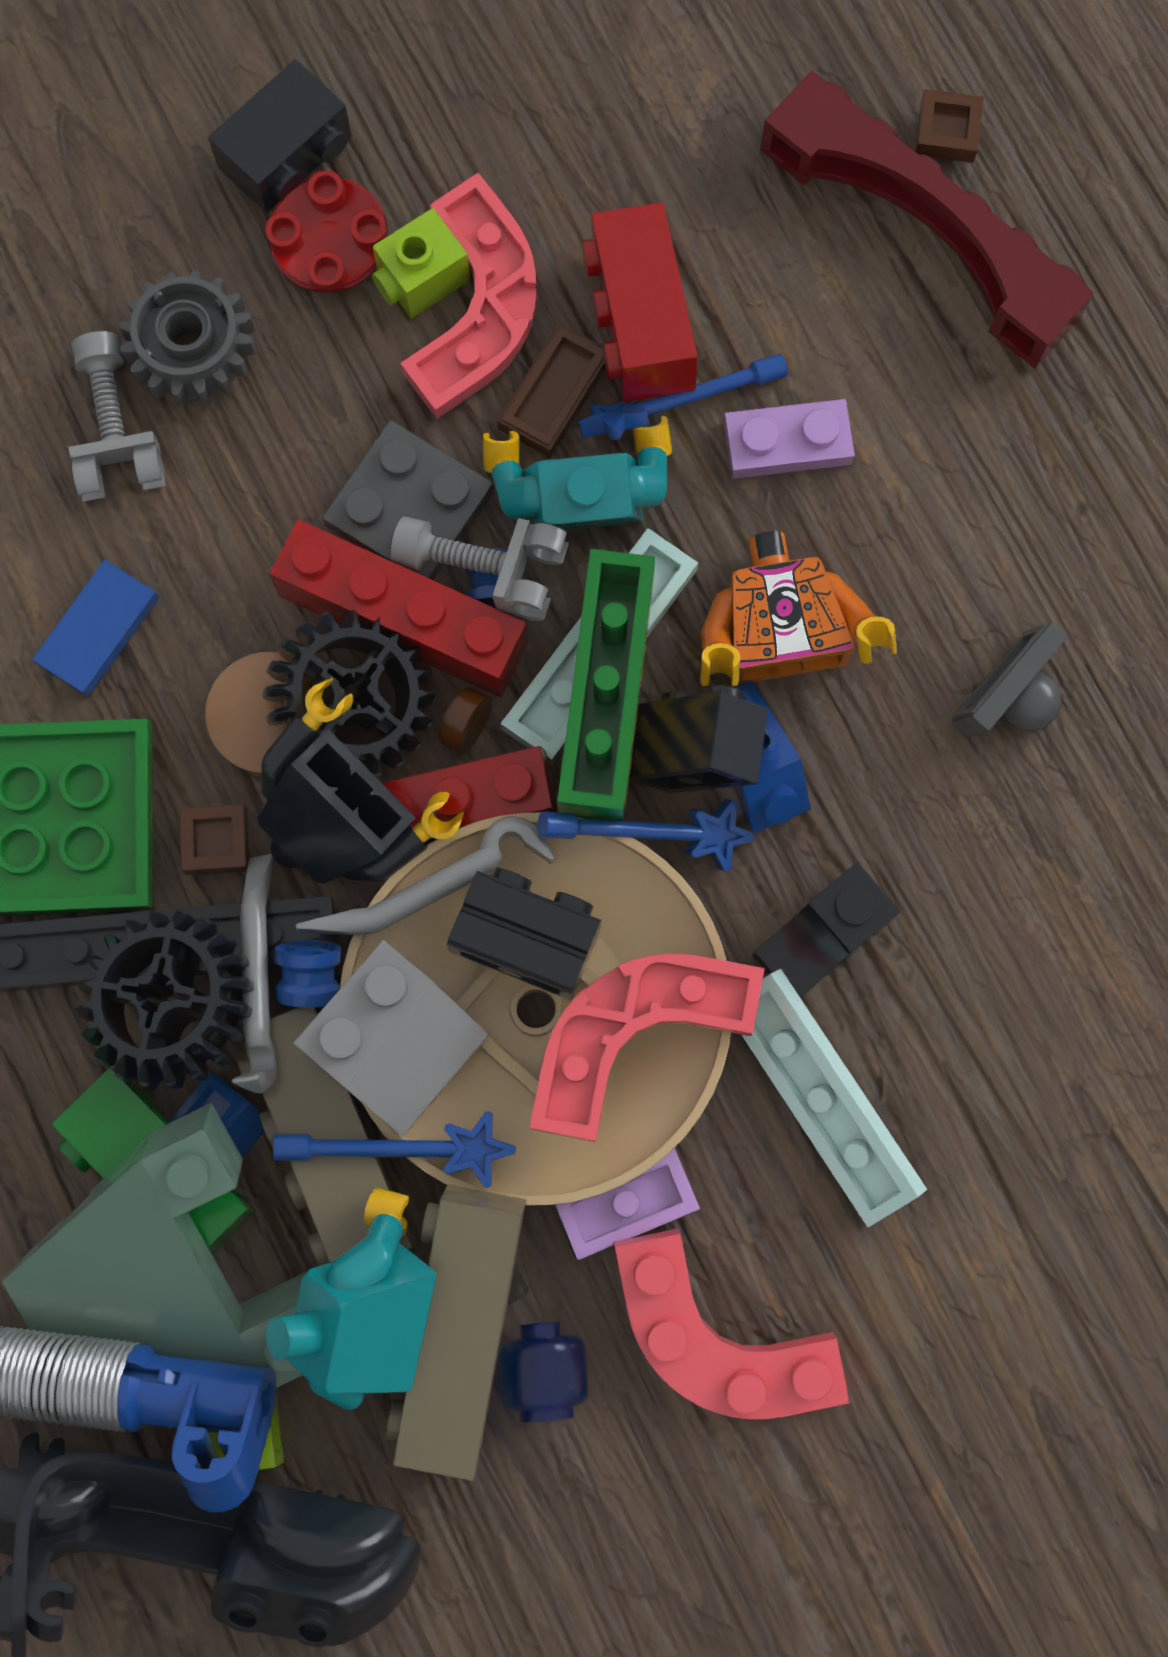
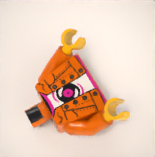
M769 531L760 533L748 540L753 567L738 569L732 572L729 588L723 589L715 595L701 628L702 658L700 683L702 686H709L710 675L715 673L728 675L731 680V686H738L746 681L757 682L845 667L848 665L855 650L853 641L858 645L860 661L863 664L872 663L871 648L874 646L888 648L891 655L897 653L895 627L889 619L875 616L866 603L838 574L826 572L819 558L809 557L790 561L784 532Z

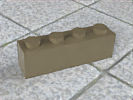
M298 1007L270 1019V1038L277 1057V1076L273 1086L263 1092L269 1109L259 1113L272 1148L274 1134H309L313 1139L372 1140L355 1096L294 1044V1041L320 1013L318 1007ZM243 1043L245 1049L235 1053L242 1074L248 1073L251 1067L245 1043ZM313 1156L309 1161H290L293 1170L284 1174V1180L295 1207L298 1211L308 1207L318 1232L309 1235L308 1239L319 1266L335 1261L365 1238L368 1230L364 1223L365 1207L370 1194L375 1188L394 1192L380 1157ZM407 1226L406 1234L401 1237L400 1244L409 1251L416 1249V1245Z
M447 1185L440 1199V1204L429 1202L427 1205L421 1233V1243L432 1245L429 1267L437 1272L412 1390L406 1392L405 1400L393 1399L389 1414L386 1440L397 1442L393 1466L474 1481L481 1454L526 1199Z

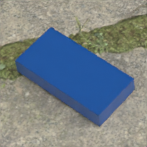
M104 559L32 660L37 666L88 698L159 600V596L154 590Z

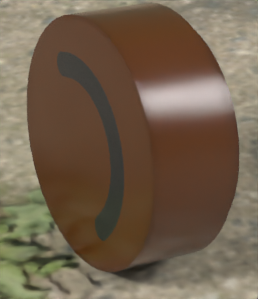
M470 687L461 690L452 700L442 720L439 731L441 743L461 754L469 751L479 738L491 710V698Z

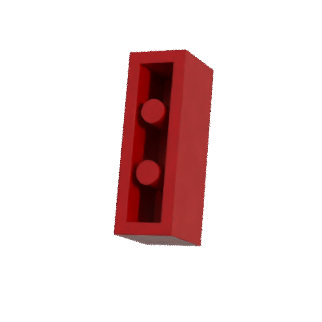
M664 203L591 213L592 239L582 240V250L587 277L598 276L601 289L592 291L597 327L609 328L611 341L603 343L604 362L608 380L619 379L624 402L696 391L698 356Z

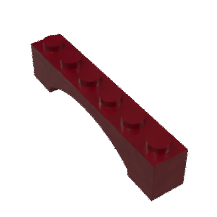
M811 70L765 119L760 151L804 186L812 178L854 186L895 204L937 234L958 255L980 286L994 317L989 333L1034 369L1039 366L1081 318L1094 292L1085 286L1084 280L1075 270L1065 265H1058L1038 249L1036 242L1028 233L1019 228H1011L991 212L989 205L981 196L972 191H964L946 177L942 168L934 159L924 154H917L899 140L896 132L887 122L879 118L870 117L852 103L850 96L840 85L834 82H826Z

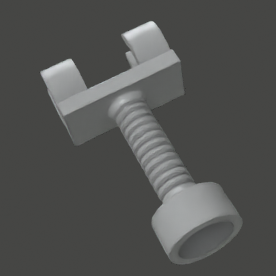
M106 331L90 332L76 337L71 342L75 368L79 372L89 374L101 439V441L68 447L78 495H82L83 502L105 498V484L100 466L134 460L139 484L142 483L143 490L166 486L160 445L153 431L125 436L113 374L114 370L124 364V357L120 349V337L115 333Z
M403 516L399 520L393 535L391 561L415 571H420L426 561L432 560L441 564H450L451 566L462 567L463 569L468 568L469 570L480 571L481 573L486 572L494 576L498 575L499 577L492 595L496 608L506 614L512 613L526 620L542 621L545 619L551 598L546 597L547 587L534 581L521 579L528 557L544 564L560 565L563 563L569 543L564 542L567 532L556 526L544 523L533 525L530 524L529 520L518 518L507 552H502L500 550H490V548L478 547V545L436 537L432 535L430 522Z

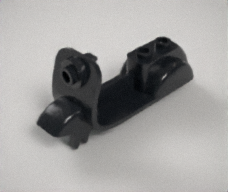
M33 1432L23 1439L19 1448L18 1468H0V1553L13 1558V1564L8 1565L3 1576H0V1640L11 1642V1657H27L28 1631L41 1641H61L64 1633V1617L47 1614L44 1611L51 1607H60L67 1610L74 1609L76 1604V1586L63 1580L49 1581L50 1564L56 1559L72 1553L98 1552L117 1554L217 1575L212 1590L211 1613L219 1623L240 1632H260L298 1640L300 1643L311 1647L342 1645L367 1633L385 1620L400 1604L418 1572L421 1553L420 1544L415 1539L403 1535L405 1527L403 1516L389 1508L346 1500L341 1494L336 1498L323 1495L322 1490L312 1493L255 1481L249 1496L239 1506L226 1512H209L200 1509L190 1499L172 1463L121 1453L81 1451L65 1454V1442L60 1437L54 1439L49 1444L47 1452L39 1453L40 1436L37 1432Z

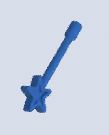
M781 353L751 362L747 369L697 384L696 391L660 396L635 404V401H621L613 406L591 405L589 407L591 416L579 421L581 436L586 438L607 434L612 441L619 440L625 430L649 425L648 416L751 383L760 386L787 377L788 368L786 361Z
M724 799L713 815L701 810L691 809L689 815L694 825L578 819L574 813L541 812L537 824L538 834L541 838L574 839L577 835L692 841L685 849L686 855L697 858L710 854L717 869L723 871L731 869L733 847L754 840L753 833L735 826L738 803L730 799Z
M486 1111L472 1131L450 1123L445 1125L444 1130L452 1141L313 1139L309 1134H274L273 1159L274 1161H309L313 1156L451 1158L444 1167L445 1174L450 1175L471 1168L484 1188H489L492 1185V1161L514 1155L516 1147L492 1138L493 1114L490 1111Z

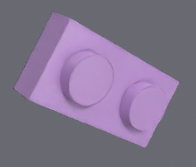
M846 399L728 412L724 415L723 423L732 479L847 466L853 463L855 453Z
M675 1148L648 1171L623 1186L599 1196L556 1205L577 1260L614 1245L613 1242L635 1237L700 1209Z

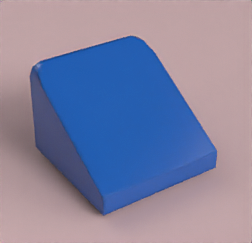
M211 1070L208 1074V1080L201 1082L170 1119V1122L212 1102L243 1158L265 1132L259 1113L262 1111Z

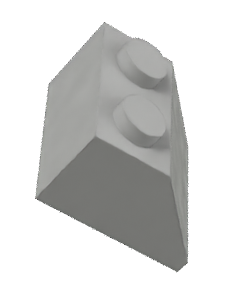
M382 940L294 1041V1044L403 1137L482 1045L489 1034L431 979L385 940Z

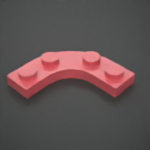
M479 172L429 205L430 209H435L468 254L469 269L474 278L475 293L467 313L450 330L400 363L402 374L437 419L487 386L512 363L528 337L535 315L537 299L536 270L529 243L514 217Z
M658 954L630 960L599 977L573 998L553 1028L542 1061L530 1130L596 1142L607 1080L617 1053L637 1033L659 1024H689L752 1036L765 968L697 955Z
M679 1229L613 1242L626 1309L637 1343L656 1373L681 1396L712 1412L742 1419L780 1418L850 1403L838 1340L833 1332L771 1345H741L721 1337L701 1318L694 1302Z

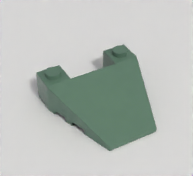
M212 1102L147 1135L135 1147L134 1152L110 1176L107 1175L93 1188L90 1195L66 1219L63 1218L3 1277L1 1282L30 1331L35 1329L36 1331L42 1330L49 1333L79 1335L80 1337L86 1335L87 1337L93 1336L94 1338L100 1337L101 1339L126 1340L127 1342L149 1344L159 1355L271 1367L275 1372L276 1388L303 1374L289 1362V1359L278 1361L271 1355L266 1341V1329L272 1318L295 1314L302 1277L306 1272L239 1304L192 1221L188 1211L236 1188L243 1158Z

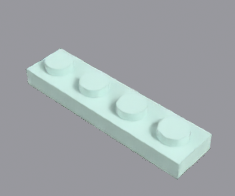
M647 528L629 552L631 554L655 556L654 584L647 637L698 569L697 561L649 528ZM581 617L501 722V730L525 747L541 746L546 750L547 760L551 765L562 753L565 746Z
M779 969L769 974L762 980L752 1036L742 1035V1037L869 1228L918 1198L927 1188L783 971Z

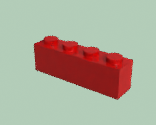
M297 519L269 573L279 597L318 615L330 612L340 625L343 614L346 611L355 610L357 612L360 628H364L369 622H375L380 616V634L388 636L392 632L399 633L402 639L397 645L403 651L412 645L420 646L422 652L415 659L502 698L528 645L526 622Z

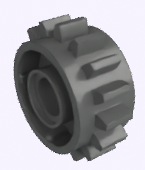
M195 270L192 271L190 276L178 277L173 272H169L165 280L155 285L150 282L144 284L146 292L139 300L130 299L127 303L131 312V319L122 321L119 324V329L124 339L128 341L120 346L121 353L127 364H133L130 367V371L135 381L139 385L149 381L148 387L154 398L159 400L167 393L174 397L177 406H184L187 399H199L205 405L209 404L210 396L220 391L226 395L231 393L230 383L235 377H246L248 374L244 356H251L256 353L253 338L249 336L250 333L255 331L250 313L243 312L245 306L241 295L235 292L226 296L227 290L223 279L217 277L210 283L202 279L199 271ZM194 331L201 333L200 337L192 344H175L176 340L186 332Z

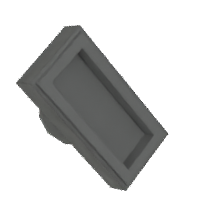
M1052 622L1025 631L952 717L954 720L951 723L966 737L990 731L1002 715L1009 724L1020 730L1033 732L1047 727L1056 719L1061 709V689L1053 677L1040 670L1067 639V636Z

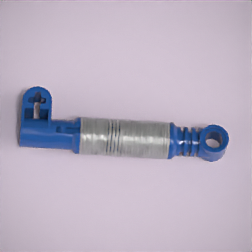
M0 1326V1417L16 1418L17 1420L23 1419L24 1421L28 1419L34 1422L39 1420L41 1423L47 1421L49 1424L55 1422L57 1425L63 1423L65 1426L74 1425L76 1427L81 1426L82 1428L87 1426L89 1429L94 1427L95 1429L114 1430L115 1432L120 1430L122 1433L125 1431L136 1432L145 1425L176 1428L172 1460L190 1499L200 1509L209 1512H226L239 1506L249 1496L256 1481L275 1406L276 1377L271 1367L159 1355L149 1344L127 1342L126 1340L101 1339L100 1337L94 1338L93 1336L87 1337L86 1335L80 1337L79 1335L73 1336L71 1334L65 1335L64 1333L43 1332L42 1330L36 1331L35 1329L30 1331L29 1329L24 1330L23 1328L17 1329L16 1327ZM208 1432L218 1434V1443L225 1458L219 1457Z

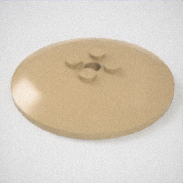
M540 813L501 815L477 821L459 828L458 832L449 839H437L427 845L425 851L389 877L367 908L479 850L483 835L495 821L503 817L515 816L525 818L537 826ZM577 835L574 839L544 838L554 857L555 863L549 864L526 848L521 839L510 836L501 842L499 850L503 855V859L498 865L499 868L507 869L532 881L530 892L552 901L557 892H563L593 905L590 916L601 920V929L573 998L582 989L584 990L599 977L617 968L618 965L645 956L689 954L727 961L714 923L699 897L685 879L666 860L632 837ZM495 870L487 875L492 876ZM471 883L379 932L353 935L343 965L340 989L381 941L385 940L440 987L489 1034L482 1045L403 1137L363 1104L369 1116L388 1140L452 1141L444 1130L445 1125L450 1123L472 1131L486 1111H490L493 1114L492 1138L514 1145L516 1153L492 1161V1185L489 1188H484L471 1168L450 1175L445 1174L444 1167L451 1158L406 1157L421 1170L446 1185L526 1199L525 1206H549L572 1203L604 1194L623 1186L648 1171L665 1158L684 1139L702 1115L722 1074L730 1045V1032L689 1024H659L637 1033L617 1053L607 1080L596 1142L530 1130L529 1127L546 1046L553 1028L572 1000L449 952L447 941ZM539 992L546 994L555 1004V1015L551 1022L544 1027H529L518 1017V1005L530 993Z

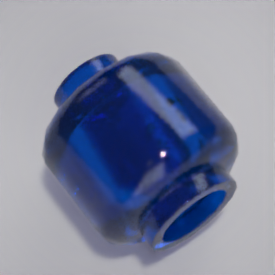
M560 1321L520 1325L521 1338L509 1340L499 1349L501 1391L504 1405L512 1411L520 1412L521 1422H543L575 1417L574 1407L585 1402L589 1396L584 1341L576 1335L561 1334Z

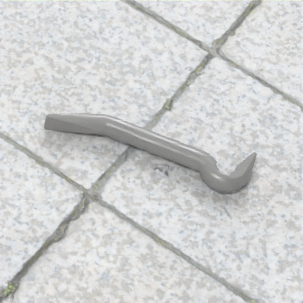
M515 816L503 817L495 821L486 830L482 837L480 849L369 908L353 909L296 924V930L304 933L363 935L379 932L472 883L477 871L489 874L495 870L503 859L499 846L505 838L510 836L521 839L526 848L549 864L555 863L554 857L545 839L539 836L535 824L525 818Z
M272 854L249 859L240 913L241 953L249 961V965L242 971V977H247L254 982V990L242 995V1003L252 1008L251 1016L243 1019V1034L245 1035V1044L250 1057L251 1067L248 1073H243L232 1079V1082L254 1093L265 1092L273 1086L277 1076V1057L270 1038L266 906L274 862Z

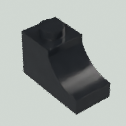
M856 862L809 901L798 914L757 948L752 955L765 968L764 970L768 974L781 969L801 998L890 924L900 913V910L859 862Z

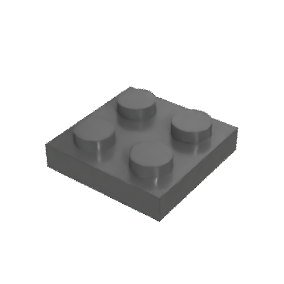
M390 420L322 519L325 527L354 545L391 561L393 535L399 520L403 516L430 522L432 535L436 537L460 541L493 494L494 485L490 480ZM432 560L426 561L420 571H412L434 580L444 563L441 564Z

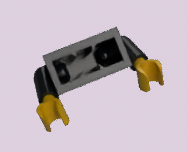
M333 678L314 685L308 691L305 697L307 709L305 715L302 718L295 715L264 754L261 764V792L267 803L257 819L260 827L273 839L271 842V853L276 862L283 867L297 868L300 866L314 881L322 884L341 875L348 880L383 881L425 851L427 846L424 842L431 837L438 840H446L453 837L459 830L464 811L449 822L438 820L434 816L433 811L440 809L448 801L450 795L448 792H439L428 800L422 821L412 827L410 823L416 817L328 728L322 734L317 731L323 722H330L344 715L350 710L353 703V695L350 693L338 703L335 710L328 708L324 704L322 693L333 681Z

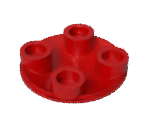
M329 170L316 172L309 180L301 183L282 201H279L272 216L267 221L265 229L270 252L280 271L289 280L302 288L325 293L352 288L369 277L377 268L372 246L388 237L386 217L377 199L360 184L341 178L337 173Z

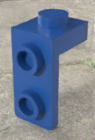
M746 681L738 686H734V688L743 691L744 700L768 709L758 784L737 786L743 816L754 834L811 810L802 760L754 682Z

